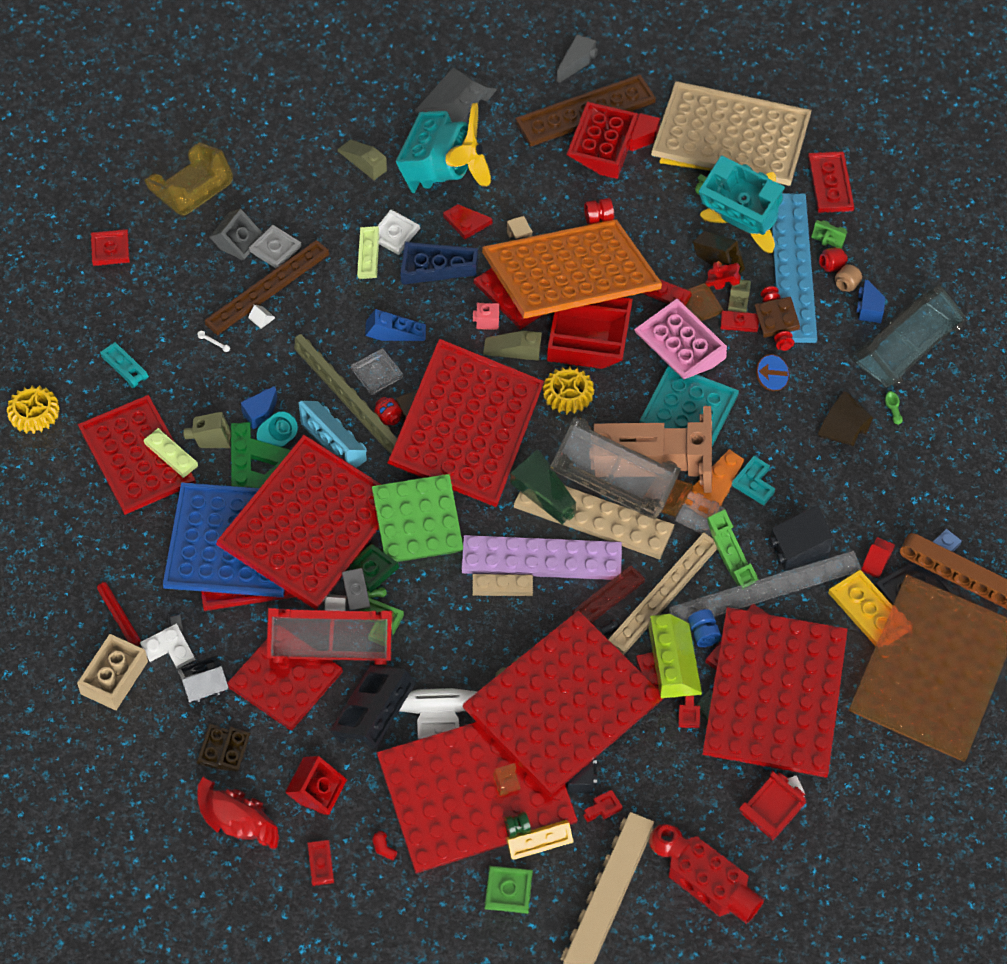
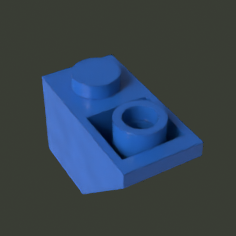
M865 280L864 286L859 288L858 298H861V302L858 301L856 312L860 313L859 320L881 323L885 297L869 280Z
M275 387L265 389L261 393L241 402L242 414L250 422L252 429L259 427L272 416L278 400Z

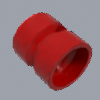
M610 198L600 199L598 203L596 201L584 202L585 218L588 225L596 224L600 220L602 222L614 220L613 204Z

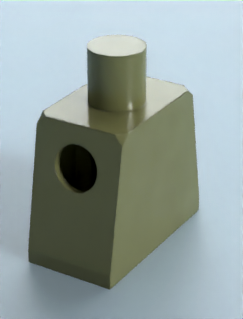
M222 412L195 417L193 419V427L184 428V438L195 439L200 448L231 447V430Z

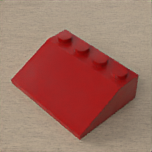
M587 102L567 155L600 175L618 179L630 148V138L638 119V113Z

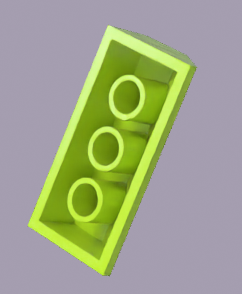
M672 614L650 616L649 633L660 697L701 695L702 691L689 623Z

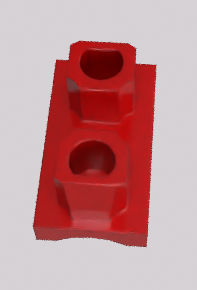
M720 261L715 262L713 268L708 270V280L705 284L707 287L714 286L717 290L723 289L726 282H730L733 286L739 285L741 279L738 273L739 264L722 265Z

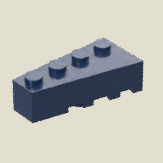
M405 242L400 273L401 283L404 285L476 276L479 261L478 248Z

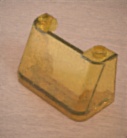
M199 142L189 150L188 157L191 164L166 181L158 174H153L144 181L149 190L175 213L187 215L231 184L233 174L222 150Z

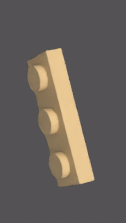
M473 574V596H533V575Z

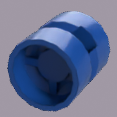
M711 610L697 611L688 618V623L692 632H694L693 635L699 647H709L721 640L722 635Z

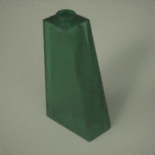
M538 449L511 472L510 484L563 525L567 520L570 521L575 516L576 501Z

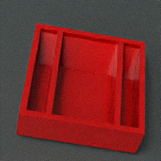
M621 297L554 312L547 361L604 369L622 361L633 299Z

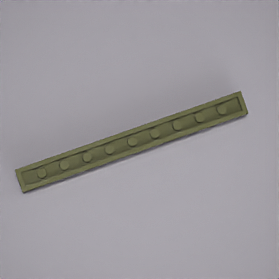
M302 334L296 336L294 349L391 455L398 438L392 434L387 425L381 422L378 415L370 410L367 403L359 398L356 391L348 386L345 379L337 374L333 366L325 361L322 354L314 349L311 342L305 339Z

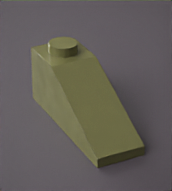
M349 140L338 148L339 153L373 180L387 171L386 157L372 146Z
M518 331L487 337L485 339L483 355L539 361L542 333Z

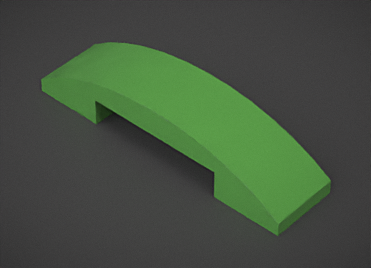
M726 510L708 517V525L719 554L739 588L743 590L759 582L751 563H747L731 529L733 525Z

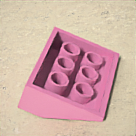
M678 299L635 329V332L683 379L710 370L726 359L727 346Z

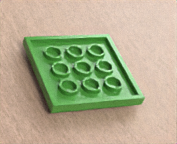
M450 474L372 486L382 548L386 555L396 562L463 552Z

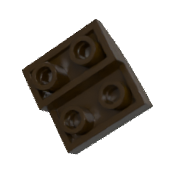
M209 724L196 764L238 772L250 733L230 727V730Z

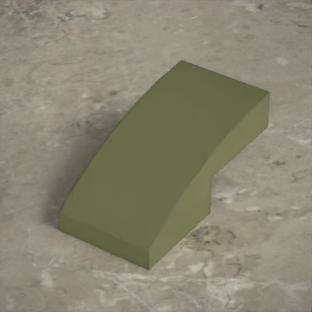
M740 279L739 285H732L728 311L746 313L751 281Z

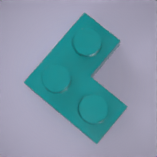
M755 456L752 457L732 481L733 487L763 506L775 493L774 487L761 480L769 471L770 465Z

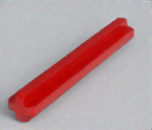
M106 582L98 584V592L127 641L139 646L140 638Z

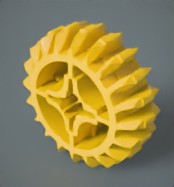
M562 366L561 371L555 369L554 374L549 373L548 378L544 381V399L547 405H551L552 410L558 408L559 413L565 411L568 414L569 411H572L575 414L576 410L582 412L583 407L588 408L589 403L593 400V381H590L589 375L585 376V371L579 372L578 367L575 370H572L571 367L565 370ZM555 388L558 389L559 394L554 391Z
M32 385L30 389L24 387L22 392L17 390V395H12V400L8 401L7 407L8 419L14 428L17 427L19 432L24 430L26 434L29 431L35 434L36 430L42 432L43 428L49 429V424H55L60 408L53 392H49L47 388L42 390L40 385L36 389Z

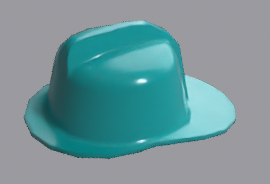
M287 412L273 414L258 428L257 440L283 447L297 434L298 425L295 418Z

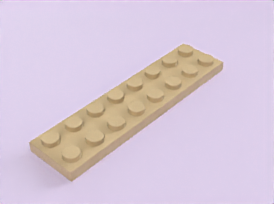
M530 473L514 502V508L606 541L622 542L623 547L659 560L674 529V524Z

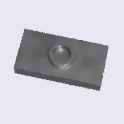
M362 568L342 572L350 611L370 608Z

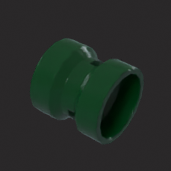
M526 812L518 813L515 817L511 815L504 817L509 838L516 837L518 833L527 834L531 832Z

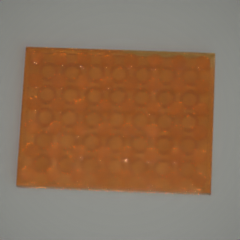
M906 574L848 711L965 762L1007 657V617Z

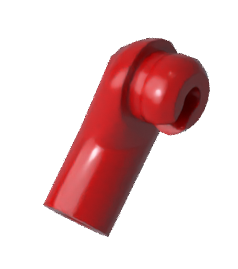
M378 831L372 839L375 851L393 861L397 851L387 846L386 833Z

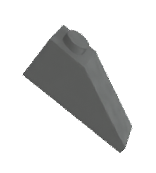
M576 35L558 68L557 82L567 79L587 66L592 58L596 57L598 51L596 40Z

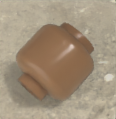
M847 264L843 266L835 275L837 287L846 292L853 291L862 281L860 270L853 265Z

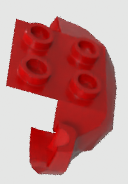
M202 777L198 784V803L200 812L208 825L220 834H224L219 831L221 828L226 835L243 840L258 839V842L263 846L268 845L272 849L277 848L279 840L278 827L261 810L267 809L262 806L263 802L255 798L250 800L244 797L245 793L238 789L214 790L215 782Z

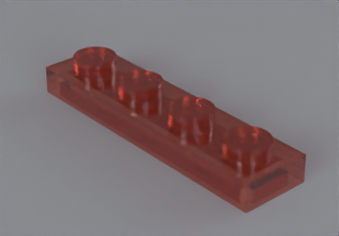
M632 565L576 607L572 611V615L579 610L593 623L643 584L645 578Z

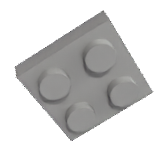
M272 225L249 249L252 254L277 269L301 247V242Z

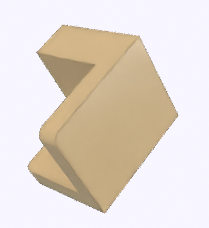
M524 216L507 221V234L510 238L532 237V230Z

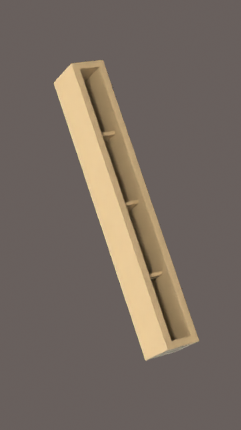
M630 812L627 819L623 818L619 828L622 832L619 837L615 836L611 846L614 850L611 855L607 854L603 866L606 868L603 873L599 872L595 881L597 888L595 892L591 891L588 896L587 903L589 906L586 911L582 910L578 922L581 924L578 930L574 929L571 934L570 941L572 944L570 948H565L561 960L564 961V964L595 963L647 845L649 835L653 830L654 821Z

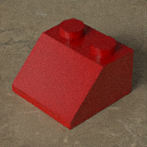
M303 757L285 793L300 805L329 815L347 779L321 757Z

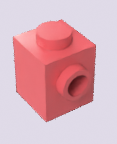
M477 303V310H473V322H476V329L499 330V304Z

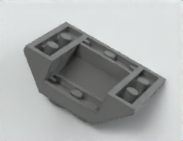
M452 68L417 107L415 113L419 115L420 112L446 111L452 122L464 121L468 123V114L471 111L472 104L478 103L481 99L487 102L496 92V88L456 68Z

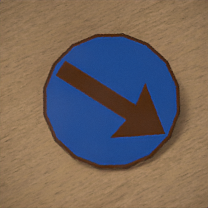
M770 354L765 355L758 361L756 376L762 387L773 392L779 391L787 385L790 375L789 368L781 357Z

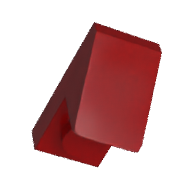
M877 537L869 549L861 571L879 579L895 548V544Z

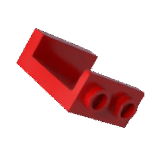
M772 771L768 781L739 810L745 818L771 840H774L806 804V799L804 797L805 793L797 786L791 787L788 784L789 780L783 774L779 773L777 775Z

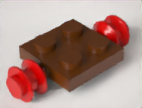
M767 286L761 291L763 303L755 304V311L764 338L776 335L774 341L777 343V349L787 351L795 343L791 332L800 330L798 317L791 296L781 298L777 287Z

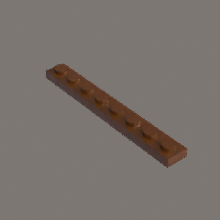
M318 240L314 241L205 320V325L216 335H219L251 312L254 305L259 306L327 257L329 250Z

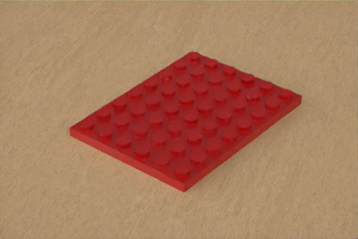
M439 339L387 464L422 478L450 474L452 490L497 507L544 381Z
M303 435L220 536L216 545L317 610L342 578V572L348 570L378 531L379 526L372 486L381 484L306 435Z
M727 607L702 755L827 778L848 629Z
M578 610L464 702L462 707L550 797L664 698L660 697V691Z
M477 722L377 752L415 874L508 845L506 837L509 836L505 827L504 817L510 815L515 817L518 813L526 812L531 830L565 820L569 822V825L578 821L565 784L549 797Z

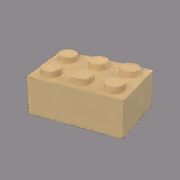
M109 634L77 682L81 695L117 710L148 662L146 651Z

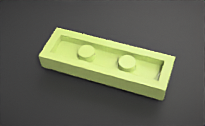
M378 226L360 227L357 272L359 279L377 278L380 235Z
M159 428L144 439L145 445L183 478L198 467L197 461Z

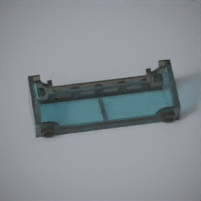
M939 284L921 294L850 358L857 366L886 388L891 385L897 386L904 380V373L948 333L959 331L963 327L962 323L967 318Z

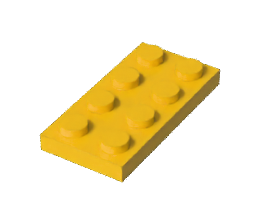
M861 570L829 589V595L879 651L912 629L911 625Z

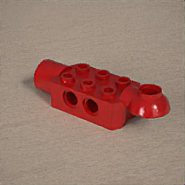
M661 824L652 830L649 835L651 849L660 856L671 858L669 878L718 916L732 912L747 924L756 915L764 899L747 886L748 875L699 837L696 836L686 840L682 832L671 824ZM669 836L672 840L665 841L662 837Z

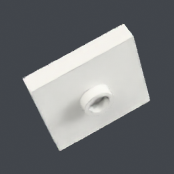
M390 210L378 225L380 229L379 244L400 255L404 250L405 242L411 241L419 231L420 226Z

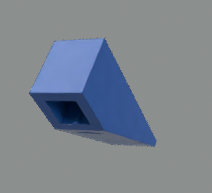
M375 309L366 320L365 336L381 341H425L426 324Z

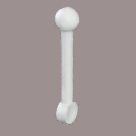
M204 331L198 332V338H204L223 348L224 352L230 350L229 345H223L208 337Z

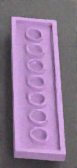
M464 535L462 573L621 580L622 542Z

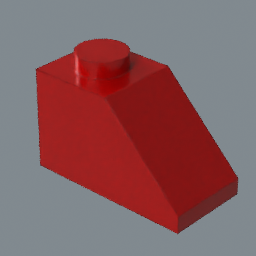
M639 114L630 138V151L655 142L660 129V118Z

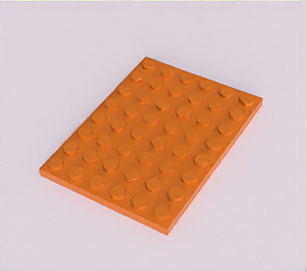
M617 219L484 246L482 248L483 255L523 318L658 290L662 286V282Z

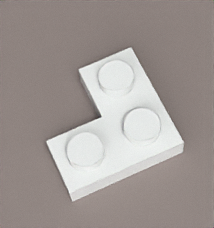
M177 624L140 642L150 662L166 653H169L177 669L195 660Z

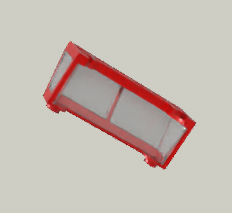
M268 608L267 658H272L274 663H284V659L366 660L375 661L374 665H387V661H392L394 613L392 611L284 610Z

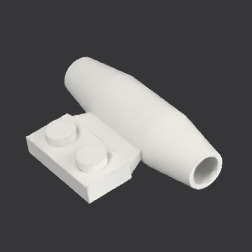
M455 688L413 690L399 711L420 714L417 719L419 740L458 728L459 718L455 713L466 711L462 707L463 703L477 692Z

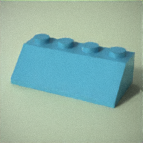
M318 401L299 402L301 425L324 448L355 468L367 461V449L364 444L358 443L352 432L346 430L338 418H334L326 406H322Z

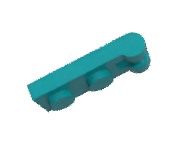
M116 342L100 352L101 357L132 388H135L141 380L145 381L149 378L147 372Z

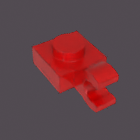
M694 695L685 696V705H679L678 727H700V706H694Z
M610 790L594 798V806L585 809L583 817L587 823L597 818L600 814L603 819H606L622 811L623 806L614 792Z

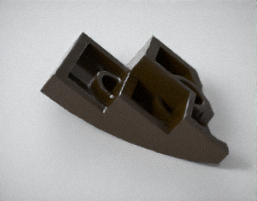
M844 392L827 414L818 432V436L854 446L859 433L867 434L873 417L848 392Z

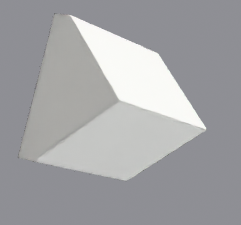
M254 305L248 316L260 329L275 319L263 306Z
M329 594L325 598L326 611H346L347 596Z

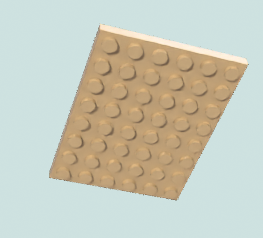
M675 82L652 149V156L713 169L722 155L741 165L746 164L757 173L762 172L766 174L773 172L775 173L777 183L791 186L811 110Z

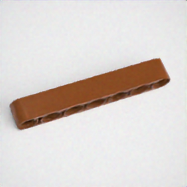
M910 533L906 536L900 548V554L904 558L1007 609L1006 578L915 533Z

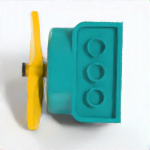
M473 103L471 106L469 124L464 121L452 122L446 111L419 113L396 160V164L411 193L416 192L419 183L422 184L423 188L429 189L432 187L433 182L459 180L465 175L468 167L480 186L490 185L491 176L489 168L482 154V146L477 142L478 103Z
M721 155L699 190L703 204L709 208L702 211L700 217L708 222L730 223L750 233L756 244L764 252L773 253L775 243L770 229L777 221L778 207L782 203V192L785 186L776 182V176L773 172L766 174L762 172L757 173L746 164L741 165Z

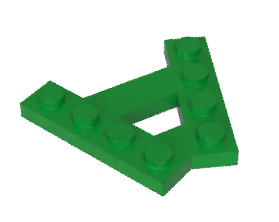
M250 422L231 423L232 486L261 488L291 450L251 439ZM251 459L275 466L266 474L254 472L251 470Z

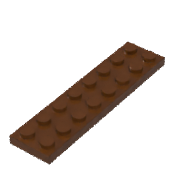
M637 75L515 118V123L531 147L576 131L587 102L631 112L656 103V97L642 76Z

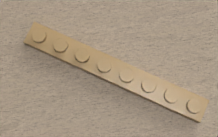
M703 533L608 639L623 655L649 627L650 616L660 615L717 550L714 539Z

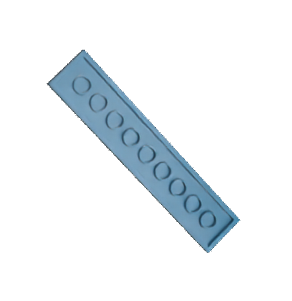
M783 194L782 203L778 207L777 221L771 228L775 243L773 252L775 287L778 288V294L781 298L790 296L792 298L800 324V330L791 332L794 342L816 343L817 329L806 194Z

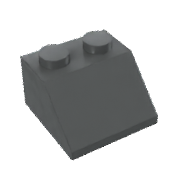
M238 209L226 215L210 235V239L222 251L245 260L250 254L249 247L263 233L241 209Z

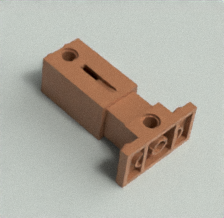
M703 406L700 422H688V428H665L664 423L594 424V431H590V443H592L590 448L591 470H595V477H665V471H688V476H700V485H704V493H712L711 406Z

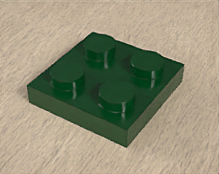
M371 544L358 555L347 571L362 568L366 589L372 593L399 568L398 562Z

